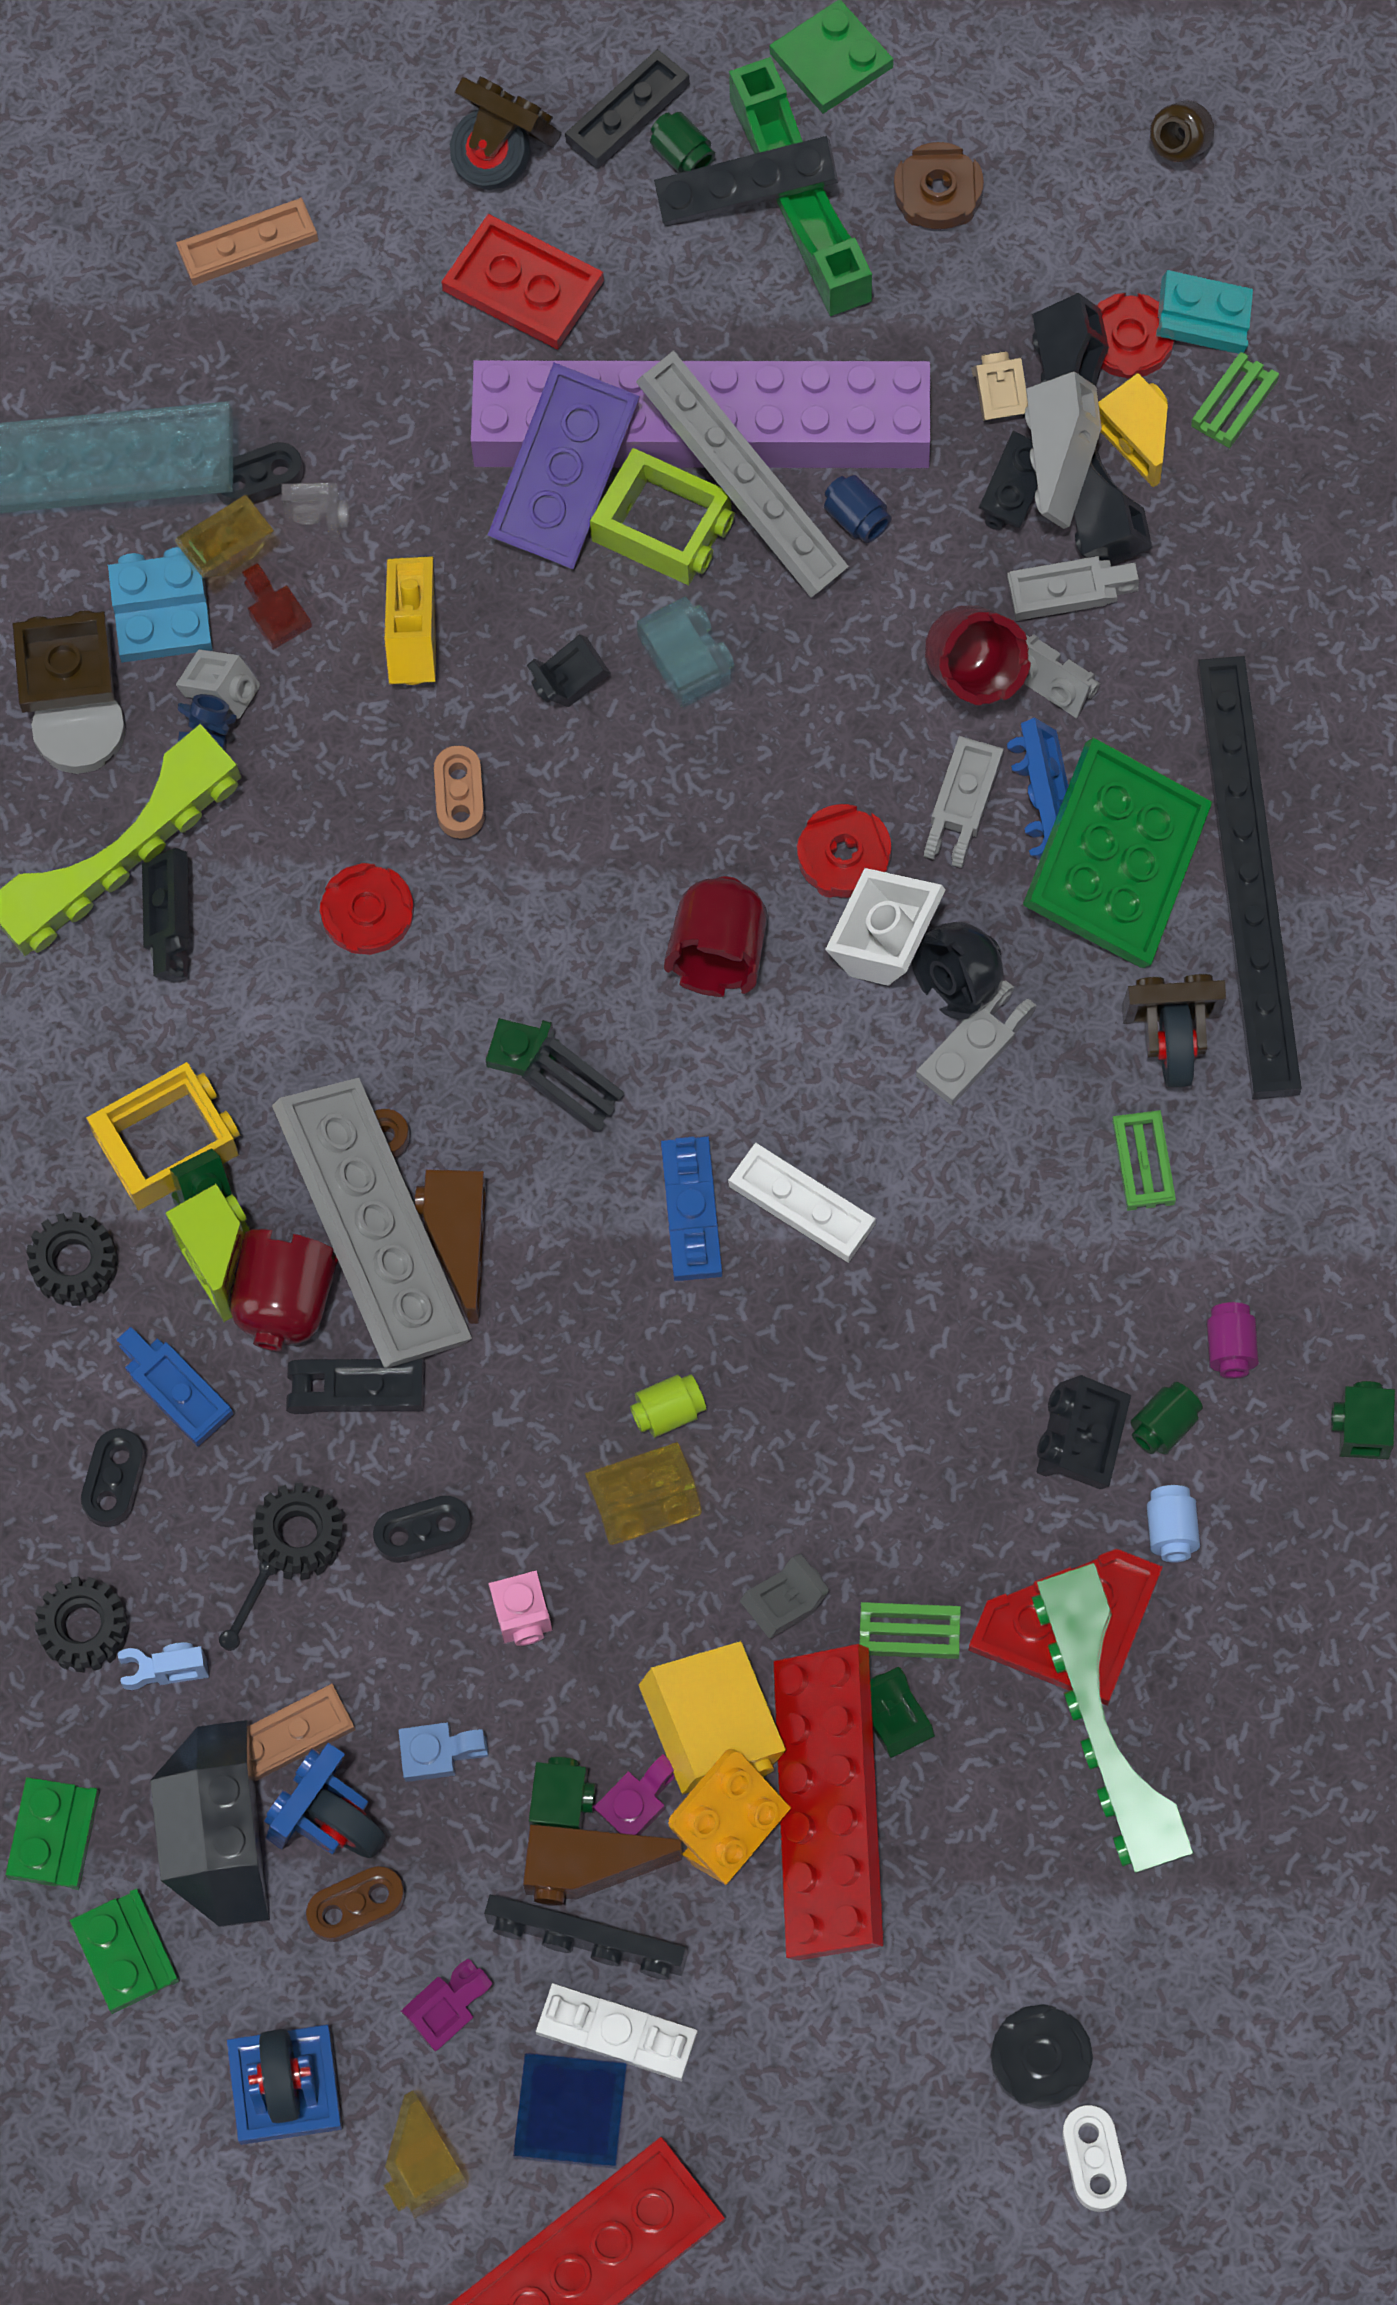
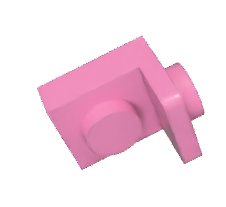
M537 1571L489 1583L504 1644L514 1641L517 1646L530 1645L544 1638L543 1633L552 1631Z

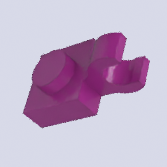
M662 1754L649 1767L640 1781L628 1771L594 1806L595 1812L616 1832L620 1834L641 1835L665 1810L664 1804L656 1797L675 1779L674 1769L669 1759Z
M468 1958L454 1969L449 1984L438 1976L410 2001L401 2012L425 2043L436 2052L473 2018L466 2006L484 1994L491 1987L492 1982L483 1970L477 1969Z

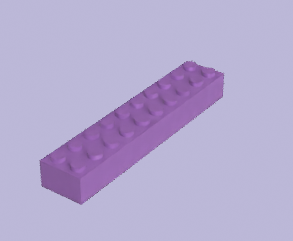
M474 360L471 447L474 467H514L553 362L640 396L613 467H622L632 448H635L675 467L705 468L636 383L643 374L660 361ZM683 361L769 468H929L930 361Z

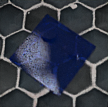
M525 2053L513 2152L514 2159L616 2169L627 2063Z

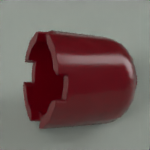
M978 605L958 606L944 612L931 625L925 639V658L931 674L955 696L974 705L991 704L1000 699H1009L1024 684L1031 667V662L1028 661L1029 648L1026 643L1027 636L1014 620Z
M729 876L705 879L693 884L683 894L679 902L666 951L664 970L668 973L674 971L681 976L680 986L698 994L724 997L725 989L740 988L743 994L753 989L757 983L767 919V909L758 893L747 885L742 884L738 879Z
M254 1229L245 1232L231 1299V1315L234 1323L244 1333L254 1337L253 1344L255 1346L270 1351H281L283 1344L295 1345L309 1340L316 1334L322 1320L338 1259L336 1255H332L333 1248L320 1241L298 1234H293L291 1243L271 1239L272 1230Z

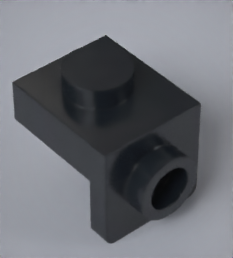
M580 634L545 663L533 659L527 664L535 677L531 681L532 686L539 696L546 702L554 701L566 707L572 706L611 674L589 639Z

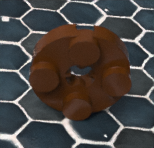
M932 142L920 145L912 150V156L908 157L903 164L901 161L896 168L894 175V197L896 204L903 212L904 219L914 226H922L929 229H948L967 224L973 219L975 211L982 201L984 183L982 169L975 159L973 162L968 156L963 154L962 148L954 144ZM934 179H942L944 186L951 187L947 191L944 190V192L937 193L930 190L926 185L933 186Z

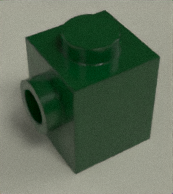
M1372 1381L1357 1382L1353 1384V1387L1345 1386L1341 1402H1333L1331 1414V1431L1340 1432L1339 1457L1389 1460L1394 1446L1395 1389H1385L1382 1384Z
M567 1757L548 1758V1763L536 1762L529 1825L582 1830L584 1813L593 1814L596 1796V1783H588L586 1767L578 1766L577 1760Z

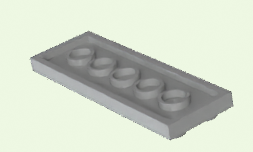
M360 1078L279 1098L272 1105L384 1368H390L466 1344L472 1337Z

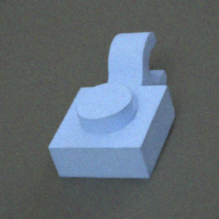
M182 1642L167 1645L163 1648V1652L151 1654L152 1658L145 1656L143 1652L134 1648H127L117 1653L121 1664L129 1662L139 1664V1670L135 1675L121 1678V1684L127 1690H136L146 1684L158 1682L159 1685L209 1678L207 1658L202 1647H193L191 1643Z

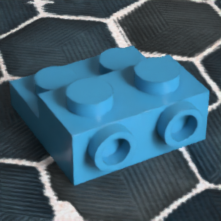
M175 547L166 550L162 558L145 560L143 555L131 553L121 556L118 559V564L108 565L112 607L115 613L121 663L196 653L198 649L213 650L204 570L199 553L191 554V551L187 548Z

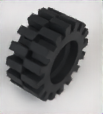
M78 1212L72 1213V1219H67L64 1213L57 1214L58 1222L51 1224L49 1219L41 1223L44 1230L41 1233L35 1230L31 1236L33 1245H27L26 1251L29 1260H27L29 1271L36 1286L40 1288L42 1294L48 1299L52 1296L55 1302L64 1305L65 1300H69L72 1306H81L80 1299L87 1298L88 1303L97 1300L94 1294L100 1291L104 1295L109 1289L108 1280L114 1281L117 1273L114 1268L118 1266L116 1249L103 1224L99 1226L95 1218L88 1216L87 1220H84L82 1214ZM68 1244L83 1245L91 1254L87 1268L76 1275L62 1274L54 1266L57 1252Z
M295 1483L294 1491H288L287 1486L283 1485L278 1487V1495L274 1496L269 1492L264 1497V1505H258L255 1511V1519H253L254 1550H258L257 1558L261 1563L267 1561L268 1570L274 1575L279 1569L283 1571L284 1579L292 1580L293 1573H300V1580L309 1579L310 1571L314 1570L318 1576L325 1571L326 1563L331 1566L336 1560V1552L340 1551L342 1540L341 1513L338 1506L333 1508L332 1497L328 1494L323 1498L319 1496L320 1488L312 1485L310 1492L303 1491V1483ZM302 1516L309 1519L315 1525L317 1535L307 1546L291 1547L285 1544L278 1534L281 1523L287 1518Z
M79 1576L70 1577L71 1584L64 1586L63 1582L60 1581L54 1585L57 1591L53 1594L47 1591L43 1595L42 1599L45 1603L43 1607L38 1605L35 1613L38 1617V1622H35V1631L47 1655L52 1661H57L60 1667L66 1670L69 1667H73L76 1672L85 1673L86 1667H91L93 1671L101 1669L100 1663L107 1660L110 1664L116 1659L114 1653L117 1649L123 1650L126 1644L123 1638L124 1635H128L129 1626L126 1622L128 1617L119 1597L113 1593L111 1587L103 1582L100 1585L96 1578L87 1577V1582H82ZM82 1607L95 1610L100 1615L101 1625L93 1638L84 1642H76L66 1637L63 1631V1624L70 1612Z

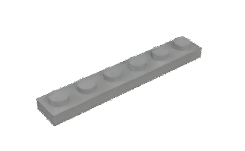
M674 350L636 381L638 386L810 597L817 594L849 567Z

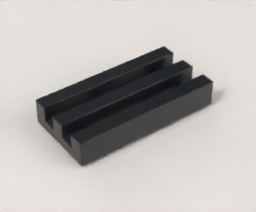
M554 1037L544 1040L522 1076L523 1079L592 1132H601L605 1126L603 1120L606 1116H611L615 1109L613 1107L614 1102L620 1100L624 1094L621 1089ZM549 1054H551L562 1064L568 1067L571 1071H573L584 1081L590 1084L593 1088H595L597 1091L603 1094L604 1097L601 1098L594 1091H592L581 1081L575 1078L572 1074H570L559 1064L553 1061L550 1057H548ZM541 1067L596 1108L594 1113L592 1114L540 1074L539 1070Z

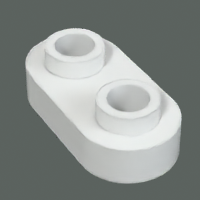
M1091 2105L1078 2107L1066 2118L1062 2132L1074 2191L1079 2202L1086 2208L1097 2212L1108 2211L1121 2202L1127 2186L1114 2123L1108 2113L1099 2107ZM1084 2126H1091L1097 2131L1098 2139L1093 2143H1085L1079 2138L1078 2131ZM1095 2177H1103L1108 2181L1110 2188L1105 2194H1096L1090 2188V2181Z

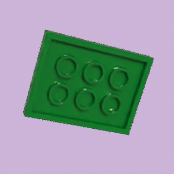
M1093 737L1085 742L1023 906L1144 969L1150 966L1212 801Z

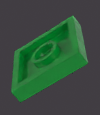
M841 0L835 1L769 45L770 55L822 114L893 68V58Z

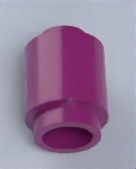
M1228 1302L1212 1307L1211 1317L1207 1320L1210 1368L1219 1371L1220 1376L1224 1378L1245 1377L1249 1374L1250 1369L1255 1368L1259 1364L1256 1318L1250 1314V1306L1244 1303Z

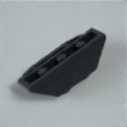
M248 1720L198 1726L150 1780L160 1879L219 1927L270 1921Z

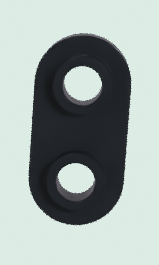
M276 442L225 460L216 468L213 475L216 494L224 504L232 507H242L292 489L300 482L303 476L301 456L292 445ZM278 467H286L288 469L282 475L273 473ZM236 482L245 484V487L240 490H232L230 488Z
M122 1428L109 1430L101 1435L95 1444L81 1493V1505L88 1519L98 1526L112 1527L118 1525L131 1512L145 1462V1451L138 1436L130 1430ZM123 1450L129 1453V1458L125 1463L116 1464L112 1461L113 1455L118 1451ZM107 1496L116 1498V1504L112 1509L103 1510L99 1507L100 1501Z
M438 1496L383 1514L374 1526L373 1538L375 1546L382 1557L391 1562L401 1563L460 1545L470 1533L471 1519L466 1505L461 1500L453 1496ZM443 1518H452L456 1522L454 1528L450 1531H441L437 1527L439 1521ZM396 1532H404L408 1535V1540L405 1544L397 1546L390 1542L391 1536Z

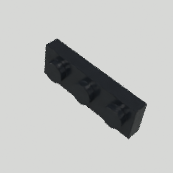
M656 49L565 133L566 143L598 169L690 85L689 74L660 50Z

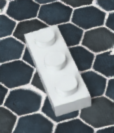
M757 1143L753 1145L728 1180L730 1188L848 1263L876 1225L874 1217Z

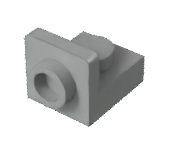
M198 649L176 683V686L185 697L193 698L198 694H208L224 700L229 705L228 713L236 715L237 719H239L258 691L260 683L239 655Z

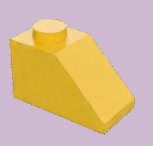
M1137 373L1098 402L1101 433L1152 487H1155L1161 480L1168 404L1162 390L1154 383L1148 384Z

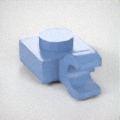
M448 1722L398 1729L403 1778L406 1782L455 1776L454 1761L489 1756L487 1737L484 1736L483 1730L465 1731L451 1737V1729Z

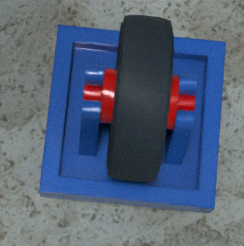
M327 1743L321 1753L312 1748L295 1773L296 1776L293 1781L299 1785L292 1795L284 1790L281 1792L266 1814L267 1817L264 1821L269 1825L265 1839L281 1850L296 1831L332 1855L339 1846L341 1848L345 1847L362 1857L372 1858L378 1852L386 1837L382 1830L363 1811L368 1801L334 1776L345 1754L330 1743Z
M329 2025L289 2031L286 2029L271 2030L260 2033V2035L227 2040L237 2135L240 2145L342 2130Z

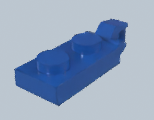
M132 1327L116 1339L120 1344L119 1348L132 1361L125 1367L131 1379L197 1447L234 1415L232 1409L167 1342L163 1344L157 1338L152 1344L148 1345Z

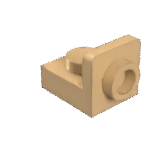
M1008 352L981 356L982 365H976L971 369L972 375L976 377L983 421L1025 414L1028 401L1021 358L1009 360Z

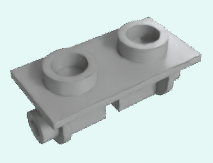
M1035 634L1031 637L1026 635V643L1029 648L1028 661L1031 662V667L1024 684L1077 718L1081 713L1086 698L1091 699L1100 687V683L1095 680L1096 675L1093 672L1086 671L1069 659L1063 665L1058 662L1061 656L1059 652L1039 640V637Z

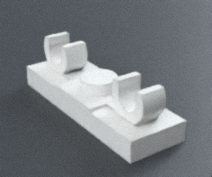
M553 1983L536 2029V2034L681 2082L698 2034L696 2029Z

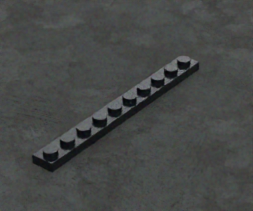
M1245 656L1199 659L1197 671L1252 1099L1298 1096L1301 1093L1302 1087Z

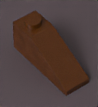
M426 1170L425 1186H416L415 1208L418 1215H423L426 1231L468 1322L479 1324L486 1205L484 1171Z
M530 1825L523 1881L526 1895H534L533 1901L536 1903L560 1906L564 1904V1899L577 1900L681 1861L683 1853L682 1840Z

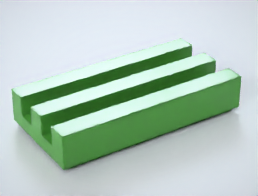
M1240 352L1192 418L1191 427L1230 449L1278 382L1279 373L1272 369L1270 372L1265 371L1262 363L1255 361L1253 364L1248 361V355ZM1242 371L1247 373L1211 424L1207 423V419ZM1256 379L1261 381V385L1226 433L1221 431V427Z
M1161 1110L1113 1116L1112 1124L1127 1211L1137 1210V1207L1146 1206V1209L1155 1208L1157 1204H1165V1206L1175 1205L1176 1198ZM1147 1123L1152 1125L1162 1192H1154L1143 1129V1124ZM1125 1126L1133 1127L1144 1194L1136 1195Z
M861 1602L860 1645L868 1647L869 1655L959 1659L961 1606ZM870 1617L950 1620V1625L870 1622ZM870 1634L949 1637V1644L870 1641Z

